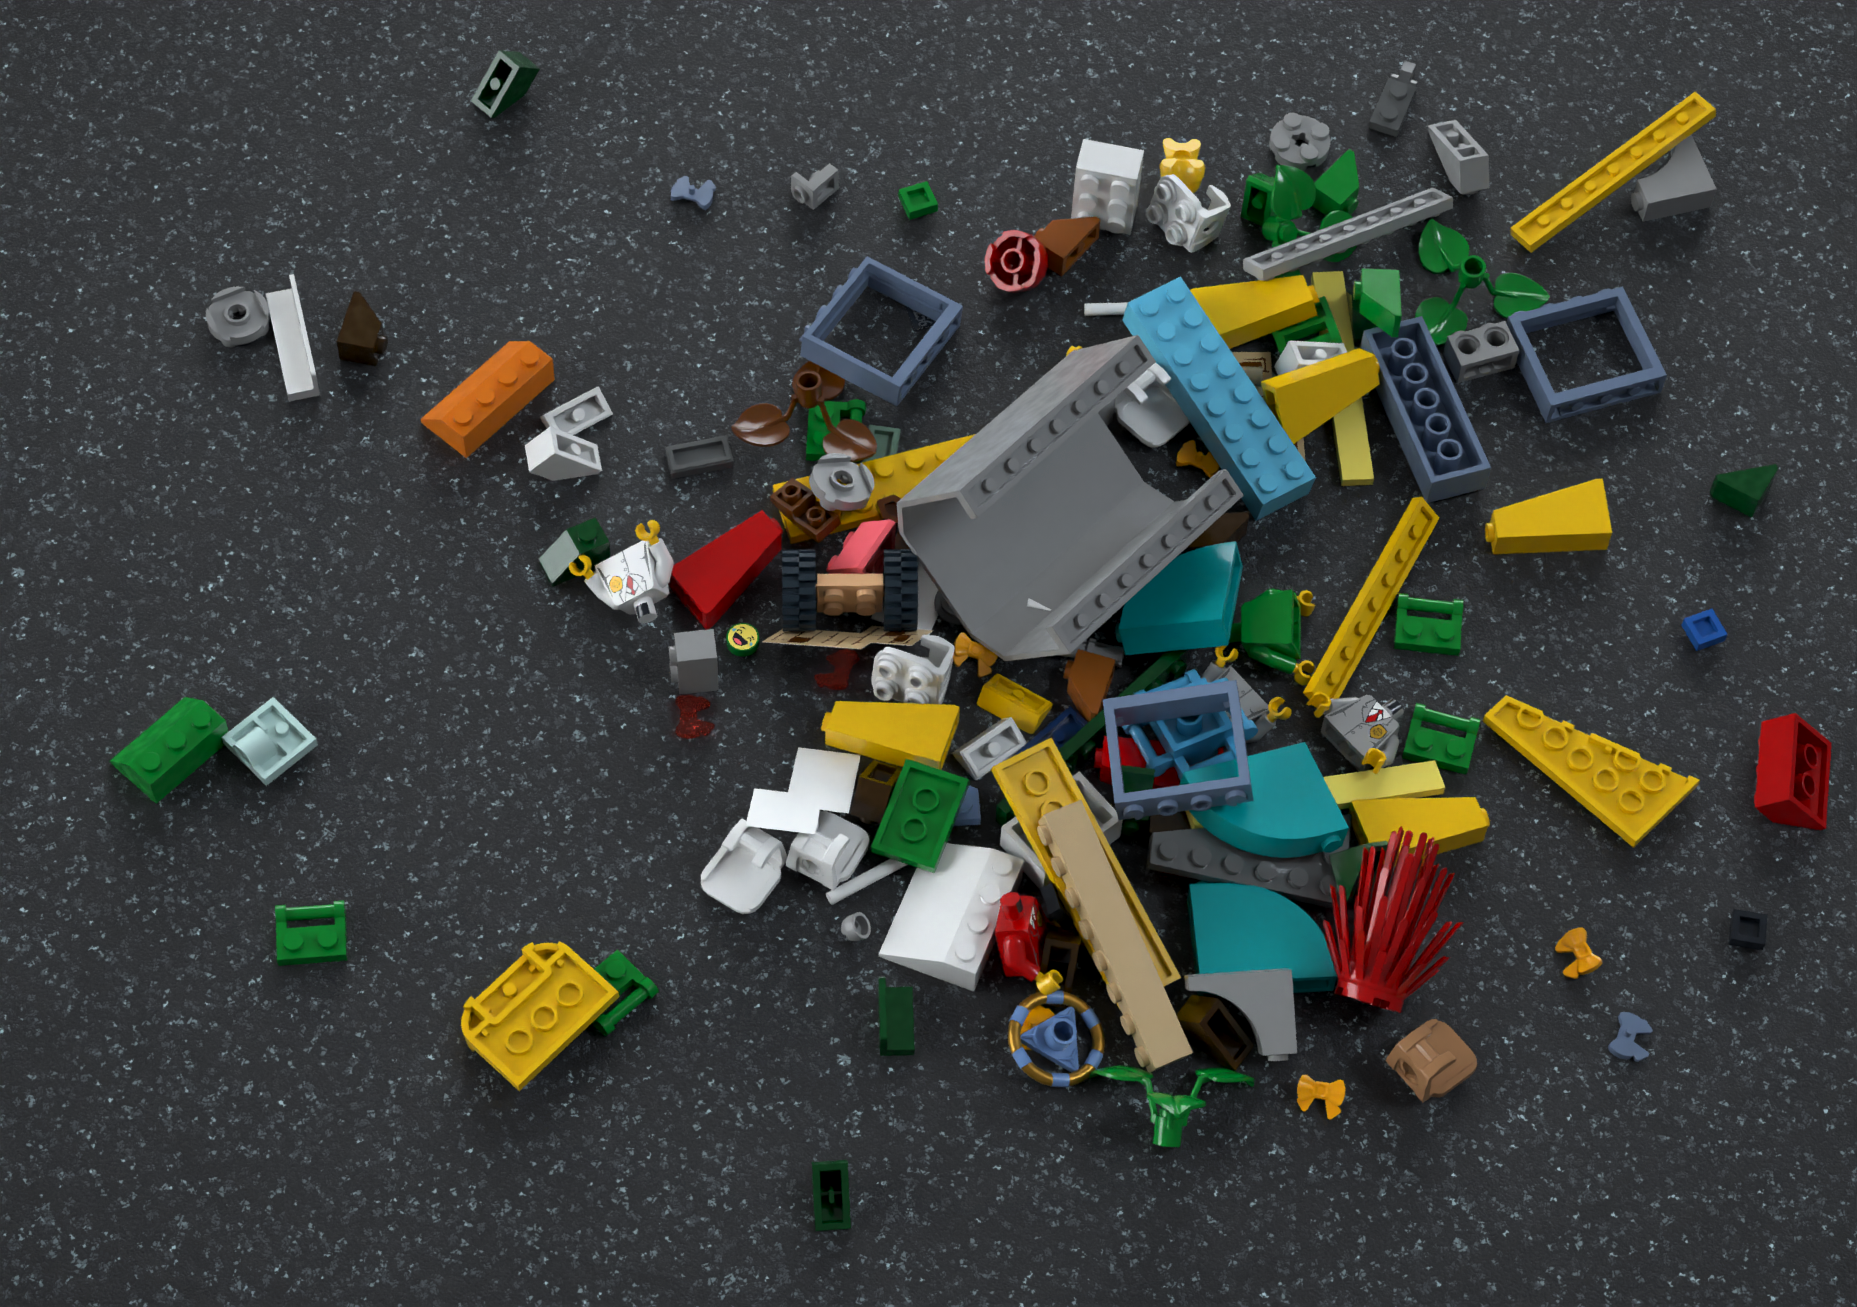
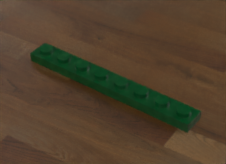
M1188 649L1167 651L1117 697L1133 695L1135 692L1143 689L1149 691L1166 684L1171 678L1177 679L1187 668ZM1104 709L1058 750L1071 774L1075 769V765L1082 759L1086 761L1092 757L1098 745L1103 741L1104 736H1107ZM1006 797L997 805L996 822L1001 826L1016 817Z

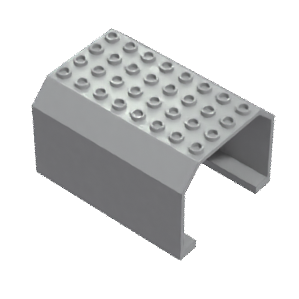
M1139 335L1074 350L897 502L898 528L904 541L913 554L917 555L918 561L971 638L1004 661L1071 654L1244 496L1227 469H1223L1214 474L1188 499L1174 502L1142 480L1098 414L1100 410L1156 362ZM1030 598L1051 610L1027 607L1028 599Z

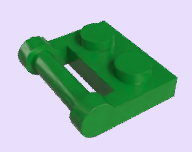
M1325 296L1320 297V302L1315 303L1318 316L1272 332L1280 355L1289 341H1294L1326 329L1328 333L1306 341L1343 343Z
M853 399L849 402L825 401L828 415L835 428L840 422V417H850V419L862 423V416L866 413V403L859 399ZM818 405L810 408L808 414L806 460L818 461L822 456L826 455L823 449V439L827 434L831 433L826 427Z
M1398 593L1394 649L1459 656L1463 600L1453 599L1452 602L1408 597L1406 593ZM1407 610L1451 614V620L1407 616Z
M1416 702L1402 758L1419 763L1435 760L1438 768L1466 775L1480 719L1471 717L1469 720L1425 708L1426 705ZM1425 721L1467 732L1466 737L1463 738L1420 727L1421 722Z
M335 900L334 904L289 908H287L286 904L275 905L278 966L347 961L345 900ZM335 918V925L288 928V921Z
M616 950L594 970L619 992V996L632 985L637 989L606 1015L601 1014L592 1024L603 1035L608 1036L615 1030L614 1025L645 999H652L659 993L653 981L645 977L619 950Z

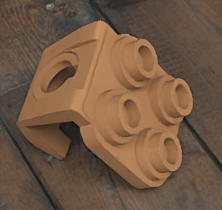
M1437 1019L1425 1022L1399 1041L1385 1060L1410 1086L1422 1103L1431 1097L1440 1098L1469 1078L1477 1067V1059L1473 1051L1449 1025Z

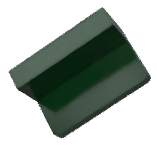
M878 977L880 1056L914 1055L912 987H886V978Z

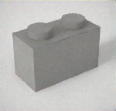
M714 629L674 633L675 646L668 647L671 682H678L679 694L719 690Z

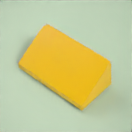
M1000 674L994 675L983 685L977 701L979 707L1001 719L1012 717L1017 727L1029 734H1033L1053 706L1052 702Z

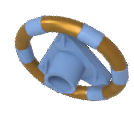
M1057 990L1050 995H1043L1041 992L1030 995L1016 1007L1008 1026V1043L1011 1055L1024 1073L1041 1084L1050 1087H1068L1079 1084L1090 1077L1091 1071L1098 1068L1103 1058L1105 1037L1099 1018L1087 1003L1068 992ZM1044 1003L1069 1006V1008L1020 1035L1021 1027L1026 1017L1036 1006ZM1075 1011L1080 1014L1092 1036V1050L1081 1068H1079ZM1022 1044L1071 1073H1049L1040 1069L1032 1062Z

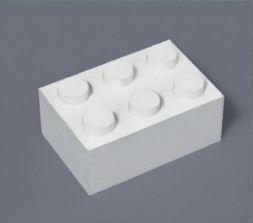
M1083 139L1076 166L1071 219L1097 217L1101 220L1100 229L1116 234L1131 235L1138 204L1144 150Z
M1079 771L1073 778L1108 843L1111 844L1120 837L1123 820H1118L1116 810ZM1014 817L1001 827L1000 846L1007 854L1024 859L1023 871L1040 889L1051 883L1019 821Z

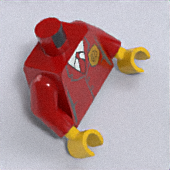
M1016 892L1004 894L1000 899L1001 906L995 927V936L1006 977L1023 976L1030 982L1035 980L1039 991L1043 995H1050L1060 989L1058 984L1063 981V977L1057 970H1051L1043 974L1040 972L1045 939L1049 929L1047 923H1050L1052 926H1061L1055 920L1051 922L1047 919L1041 904L1038 903L1035 897L1019 895Z

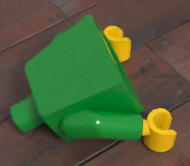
M1269 588L1252 601L1245 602L1241 606V622L1232 623L1229 643L1241 642L1250 658L1287 674L1294 672L1295 681L1301 685H1307L1312 676L1306 675L1302 671L1312 673L1315 666L1309 660L1298 664L1296 659H1301V616L1311 615L1315 607L1311 603L1312 593L1305 590L1297 596L1292 589L1279 590Z

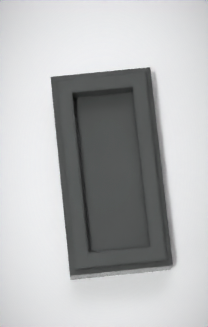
M727 435L665 447V455L672 479L734 467Z

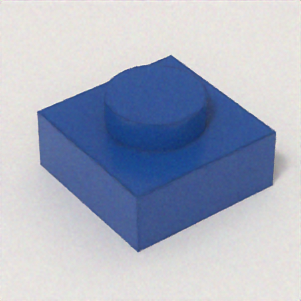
M1713 609L1684 618L1681 624L1696 651L1721 643L1726 640L1728 635Z

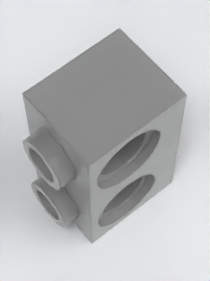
M1502 321L1495 324L1487 323L1480 328L1469 331H1457L1447 336L1443 355L1456 382L1461 383L1515 368L1519 348L1506 322Z

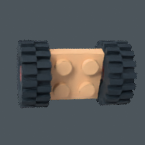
M884 549L883 574H817L816 584L815 550H782L783 631H816V597L817 612H824L830 616H837L843 612H856L863 616L873 615L876 612H882V602H884V631H917V555L913 554L911 549Z

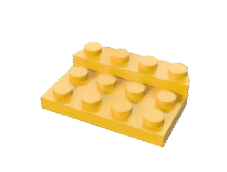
M560 941L558 944L540 943L536 945L532 942L521 949L523 955L476 999L470 996L463 1006L464 1012L461 1019V1027L468 1047L472 1052L476 1051L518 1091L525 1087L619 998V992L569 946Z

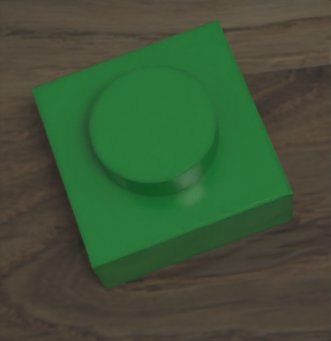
M927 181L899 189L898 197L909 220L938 211L937 200Z

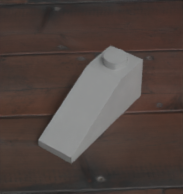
M1452 120L1428 125V133L1448 179L1460 194H1475L1479 190L1489 188V156L1459 122Z

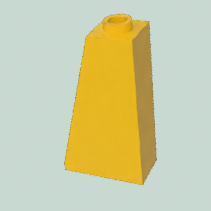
M1303 275L1274 278L1269 281L1258 280L1193 288L1190 290L1229 349L1318 316L1315 308V303L1320 302L1313 284L1307 286Z
M1358 348L1261 381L1263 398L1286 434L1295 444L1380 384L1378 377L1380 365L1374 354Z
M1594 479L1493 510L1490 523L1485 524L1486 542H1491L1493 554L1607 550L1612 535L1603 479Z
M836 701L832 713H825L821 731H825V745L900 767H903L906 759L942 770L959 723L960 707L945 704Z
M1476 797L1356 799L1351 801L1348 814H1352L1351 827L1359 845L1380 841L1389 842L1391 832L1396 831L1398 833L1400 826H1402L1404 834L1394 867L1398 860L1405 833L1408 830L1413 832L1408 852L1413 855L1420 834L1422 832L1427 833L1428 837L1421 858L1423 859L1428 839L1435 838L1433 846L1436 843L1439 844L1437 854L1483 841L1487 828L1490 825L1487 811L1484 808H1480Z

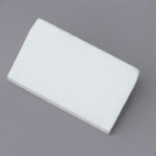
M598 386L540 416L547 429L553 427L575 435L613 415Z
M1012 717L1001 719L955 750L953 755L974 780H978L991 771L993 766L1013 756L1027 742Z

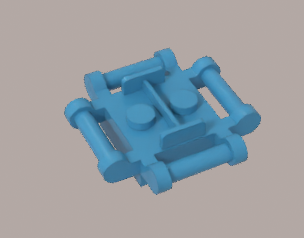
M1192 669L1185 672L1184 677L1149 691L1140 690L1133 695L1229 680L1221 678L1208 683L1205 677L1201 679L1197 671ZM1241 708L1246 741L1258 733V728L1252 720H1248ZM1225 711L1122 726L1125 733L1131 735L1147 763L1145 767L1155 769L1154 777H1158L1165 773L1167 769L1175 767L1181 781L1183 772L1237 759L1232 722ZM1150 724L1164 748L1165 754L1160 756L1156 754L1142 729L1143 726ZM1226 746L1228 751L1217 755L1218 748Z

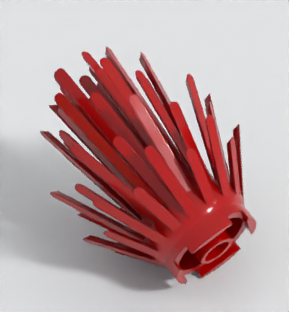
M1400 826L1398 833L1396 831L1391 832L1386 856L1383 847L1381 848L1370 908L1369 902L1376 850L1372 846L1368 858V850L1365 846L1363 847L1358 895H1355L1354 931L1351 952L1346 893L1342 885H1339L1340 907H1338L1336 888L1330 884L1340 957L1330 922L1323 921L1326 933L1324 937L1338 978L1334 993L1398 1013L1402 1011L1404 1000L1439 972L1438 968L1449 960L1450 957L1443 956L1416 979L1464 923L1457 922L1443 938L1452 925V921L1446 922L1410 968L1421 943L1438 917L1437 910L1455 873L1448 875L1440 891L1447 868L1445 867L1440 871L1419 918L1439 864L1433 866L1439 850V844L1436 843L1433 846L1435 838L1428 839L1407 910L1428 837L1425 832L1420 834L1413 855L1408 853L1413 837V832L1408 830L1403 839L1386 897L1404 834L1402 826Z

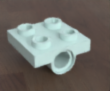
M274 697L222 736L223 744L266 786L318 745L317 739Z

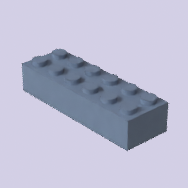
M1420 316L1401 321L1398 337H1391L1379 327L1364 330L1360 349L1374 354L1379 362L1380 372L1378 377L1380 384L1375 389L1425 501L1430 503L1485 489L1491 466L1423 317Z

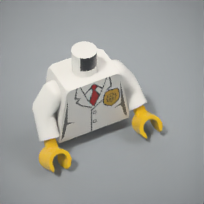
M655 520L647 522L651 533L646 532L645 526L642 523L637 525L635 532L642 541L595 565L596 571L593 572L591 570L592 562L586 555L579 556V559L584 563V570L578 569L574 562L569 563L570 572L576 576L583 575L586 578L584 582L600 600L614 610H622L629 615L636 613L640 623H648L657 618L654 604L668 596V583L670 582L674 565L663 539L657 537L660 525Z

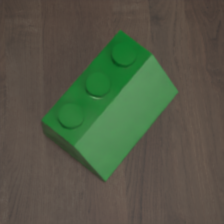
M184 697L111 759L110 762L157 804L224 746L222 736L229 732L226 720L203 700Z

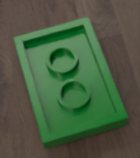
M906 759L871 845V852L935 873L969 788V779Z

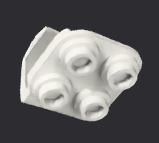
M1172 174L1160 178L1154 189L1151 203L1146 209V216L1150 223L1160 226L1170 244L1184 246L1192 253L1203 248L1219 236L1231 205L1227 196L1213 185H1209L1206 194L1211 199L1208 210L1203 208L1199 199L1176 175Z
M1157 363L1149 367L1116 396L1114 406L1118 422L1142 443L1151 448L1164 445L1190 423L1165 385L1171 380V377Z
M922 635L920 645L930 649L929 657H919L896 648L885 647L884 650L877 652L874 658L871 679L874 695L884 701L892 698L904 703L942 704L950 680L955 650L954 645L939 636Z
M820 811L815 834H797L791 844L786 866L822 883L823 886L834 891L838 884L848 880L869 848V836L861 827L831 812Z
M741 819L727 835L721 848L703 870L701 886L703 891L732 910L741 914H750L760 908L779 883L781 868L786 863L787 854L781 841L757 827L745 826L746 820Z

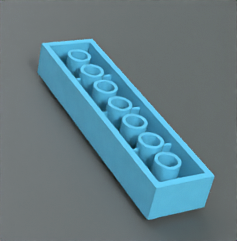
M1178 277L1128 302L1122 321L1132 336L1139 335L1156 361L1155 363L1160 365L1171 377V380L1165 384L1220 468L1222 470L1227 469L1244 496L1241 499L1254 519L1257 521L1309 494L1316 479L1315 475L1183 279Z

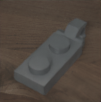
M1404 61L1399 75L1391 74L1370 119L1368 128L1394 137L1398 136L1416 93L1418 81L1412 80L1416 64Z

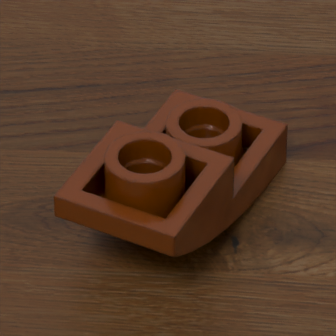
M791 478L770 496L771 502L783 515L817 543L821 542L841 524L838 514L821 507L812 490L794 478Z

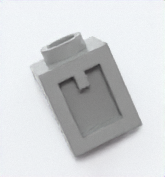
M830 163L821 171L818 170L813 173L809 181L797 172L791 175V192L793 197L798 202L805 203L813 210L839 189L838 169Z

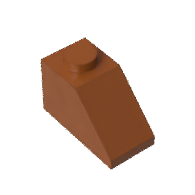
M1097 217L1052 220L1045 229L1040 228L1034 236L1043 243L1047 251L1048 268L1063 276L1099 238L1101 220Z
M1078 649L1074 661L1068 659L1063 678L1068 679L1067 693L1080 715L1090 722L1103 709V699L1107 697L1114 676L1116 659Z

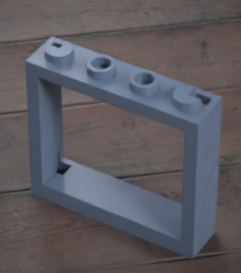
M867 256L858 268H852L847 282L843 286L839 285L836 288L830 303L821 306L813 324L805 326L804 334L799 339L802 342L800 356L898 406L959 328L963 306ZM867 286L936 321L893 377L824 342L825 338Z
M1623 286L1615 289H1603L1596 294L1584 297L1576 296L1569 301L1557 304H1545L1538 309L1526 312L1518 311L1507 318L1506 324L1519 348L1516 362L1546 423L1658 394L1662 391L1667 374ZM1614 311L1643 370L1555 393L1526 333Z
M1237 680L1103 699L1114 803L1118 820L1131 818L1139 820L1145 816L1159 814L1170 816L1180 811H1205L1215 806H1237V803L1254 801ZM1230 710L1239 777L1129 793L1124 792L1117 726Z

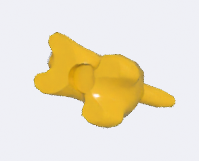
M1171 138L1164 139L1163 148L1166 159H1163L1160 163L1161 177L1174 174L1192 193L1196 192L1200 188L1205 173L1204 162L1197 160L1201 147L1200 141L1192 139L1187 143H1178Z

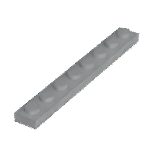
M1435 188L1427 189L1243 259V270L1255 276L1258 280H1272L1277 275L1296 271L1301 266L1311 262H1319L1323 258L1335 253H1343L1348 248L1359 244H1366L1379 236L1390 235L1395 230L1406 226H1413L1426 218L1437 217L1440 213L1453 209V197Z

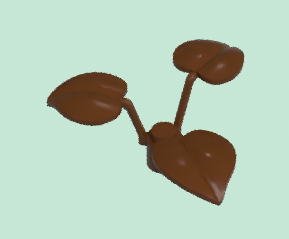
M807 361L795 374L792 380V388L795 394L791 395V403L783 416L782 411L777 406L769 403H759L746 409L736 423L731 426L732 432L742 441L754 446L771 447L780 444L789 436L790 428L786 421L791 418L797 403L808 409L818 405L826 427L831 432L823 439V449L826 455L833 453L845 454L852 457L850 462H857L868 459L877 452L875 437L861 422L844 419L839 422L836 428L832 425L825 401L832 400L843 392L845 379L811 361Z

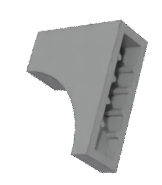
M1692 134L1670 150L1671 159L1662 169L1648 177L1637 180L1634 193L1631 194V204L1633 209L1638 211L1643 222L1711 207L1717 189Z
M1280 968L1184 975L1185 989L1217 994L1230 1001L1242 1012L1255 1035L1258 1053L1263 1056L1267 1055L1268 1061L1289 1060L1288 1054L1297 1053L1291 969Z

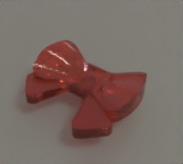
M850 649L839 650L826 657L828 662L836 668L834 673L816 674L814 676L820 688L826 686L829 689L842 690L848 687L847 679L849 678L851 667L860 660L858 654Z
M681 695L676 697L675 704L680 709L681 721L676 727V735L685 739L699 737L701 733L704 736L709 735L714 730L715 725L698 720L697 712L709 708L710 702L702 696Z

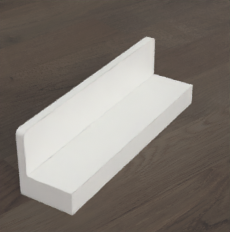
M292 274L289 275L291 289L266 293L289 401L320 395L295 277Z

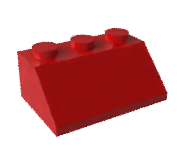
M1796 713L1762 721L1761 733L1758 739L1759 759L1756 767L1755 808L1773 823L1815 830L1826 829L1832 743Z

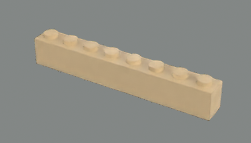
M1082 800L1044 814L1038 821L1040 825L1037 827L1039 838L1044 846H1049L1053 858H1051L1053 870L1058 877L1062 876L1066 884V899L1072 909L1076 908L1081 919L1078 922L1080 931L1085 940L1090 939L1095 950L1092 953L1094 963L1100 972L1104 971L1109 982L1106 985L1108 995L1114 1004L1118 1003L1123 1014L1120 1016V1021L1126 1034L1132 1035L1137 1046L1134 1048L1138 1063L1141 1067H1146L1147 1071L1151 1073L1186 1058L1193 1053Z

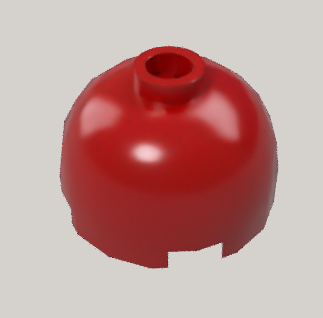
M1019 230L1004 231L1001 233L1003 235L997 238L994 244L990 243L987 248L985 271L999 289L1013 293L1030 291L1038 286L1045 277L1048 268L1047 251L1043 243L1032 234Z

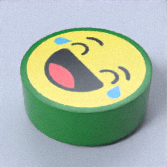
M748 623L733 625L726 635L729 651L740 657L750 656L755 653L759 647V633L757 629Z

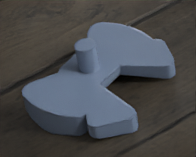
M683 176L677 179V182L673 185L671 200H690L696 202L703 210H706L712 204L713 192L716 191V186L711 180H707L697 189L694 185H690L688 176Z
M1621 1012L1618 1015L1621 1027L1617 1038L1608 1045V1050L1614 1056L1621 1059H1631L1633 1057L1636 1062L1646 1059L1649 1056L1648 1051L1636 1044L1634 1039L1636 1034H1651L1653 1031L1646 1020H1642L1635 1014Z

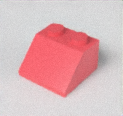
M890 519L862 522L855 532L851 531L847 535L843 543V550L839 556L834 555L831 558L826 572L829 574H883L884 549H895L896 522Z

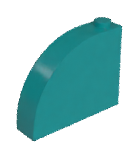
M1236 541L1205 546L1177 556L1125 603L1120 623H1116L1115 627L1116 639L1118 643L1123 644L1125 655L1227 646L1229 644L1243 569Z
M1305 742L1248 756L1254 801L1237 803V806H1215L1205 811L1189 810L1205 829L1220 840L1246 852L1268 857L1291 858L1323 851L1326 853L1333 852L1342 847L1349 829ZM1237 759L1183 772L1180 785L1239 777Z
M1199 881L1196 884L1189 885L1187 905L1195 974L1288 968L1292 970L1293 993L1334 990L1337 975L1324 934L1314 920L1298 905L1276 892L1254 885L1211 883L1207 881ZM1197 991V995L1199 996H1219L1217 994L1209 992Z

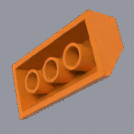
M509 341L423 416L421 423L467 458L555 380L553 359L530 341Z

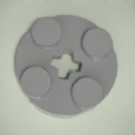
M1288 113L1271 131L1270 151L1272 149L1275 154V160L1280 165L1292 166L1302 171L1306 170L1307 166L1314 164L1317 167L1326 160L1331 142L1329 127L1314 118L1297 113ZM1295 140H1303L1307 144L1302 143L1301 146L1295 145Z
M239 286L224 289L211 299L212 304L206 310L209 331L226 347L232 348L237 345L253 342L259 337L266 335L269 331L270 312L267 301L262 294L255 290L253 293L245 291V287ZM235 312H239L240 315L246 314L242 319H232Z
M833 453L822 456L813 467L809 477L812 492L820 499L821 507L828 511L836 509L843 511L862 509L866 507L874 488V478L870 470L863 463H860V466L850 462L852 457L845 454ZM840 479L842 483H845L847 485H842L838 483L836 480Z

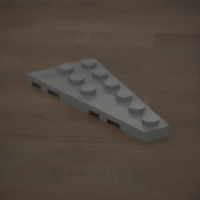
M1352 814L1343 815L1349 829L1342 847L1330 853L1323 851L1291 858L1268 857L1246 852L1220 840L1205 828L1153 832L1149 837L1146 868L1211 883L1254 885L1276 892L1289 900L1333 909L1330 884L1336 888L1338 907H1340V896L1329 855L1349 849Z

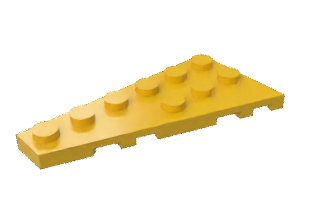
M1507 695L1490 709L1483 718V722L1633 848L1698 786L1700 781L1690 775L1686 778L1671 771L1672 768L1660 763L1658 766L1642 759L1640 753L1594 733L1588 735L1574 729L1575 725L1563 720L1560 723L1544 716L1543 711Z

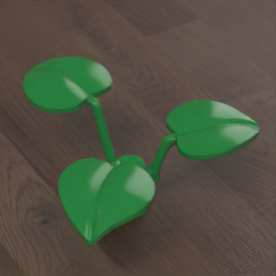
M1276 165L1275 181L1271 194V205L1276 216L1267 218L1262 227L1263 236L1267 240L1273 241L1272 247L1295 240L1297 236L1303 237L1311 234L1310 232L1297 230L1295 224L1290 220L1301 218V210H1307L1313 205L1316 196L1315 184L1307 173L1292 166ZM1332 211L1322 220L1320 230L1353 217L1345 211ZM1357 245L1348 248L1343 253H1335L1323 259L1329 262L1344 260L1352 254ZM1297 269L1296 271L1285 272L1274 278L1299 276L1300 271Z
M1434 219L1429 220L1425 226L1418 247L1419 259L1423 267L1433 274H1441L1448 268L1451 272L1459 270L1458 281L1460 286L1451 304L1443 298L1432 297L1424 300L1416 310L1415 318L1423 317L1436 346L1445 345L1447 336L1457 331H1465L1468 321L1467 315L1455 307L1465 288H1476L1482 281H1484L1489 293L1496 296L1493 302L1496 312L1506 319L1518 311L1526 312L1538 309L1548 302L1550 295L1543 287L1530 278L1517 273L1499 275L1495 281L1494 289L1489 280V273H1485L1486 264L1484 260L1476 255L1468 256V242L1460 233L1441 225Z
M1117 1065L1091 1071L1089 1077L1101 1075L1116 1080L1137 1081L1146 1087V1098H1148L1151 1111L1150 1122L1155 1123L1153 1144L1164 1147H1180L1183 1126H1187L1190 1111L1206 1106V1101L1197 1098L1202 1084L1210 1081H1244L1253 1087L1255 1079L1248 1075L1225 1068L1197 1069L1195 1074L1199 1075L1191 1095L1172 1096L1168 1093L1153 1092L1151 1082L1153 1074L1132 1066ZM1156 1103L1163 1107L1160 1108V1114L1157 1113Z

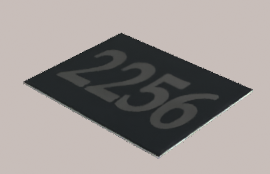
M905 306L914 330L931 327L936 322Z

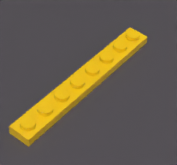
M1696 92L1692 93L1510 228L1511 236L1532 253L1716 117V108Z
M1423 497L1412 498L1303 691L1308 699L1317 691L1324 692L1329 698L1338 699L1345 689L1439 520L1438 515Z

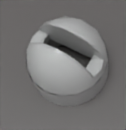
M861 912L847 916L841 923V933L846 935V939L849 941H860L868 938L870 935L871 926L869 920Z

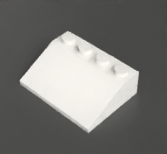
M946 843L935 873L916 868L881 947L879 957L974 991L996 941L995 927L1001 906L1000 899L1008 892H1017L1023 876L1024 859L993 848Z

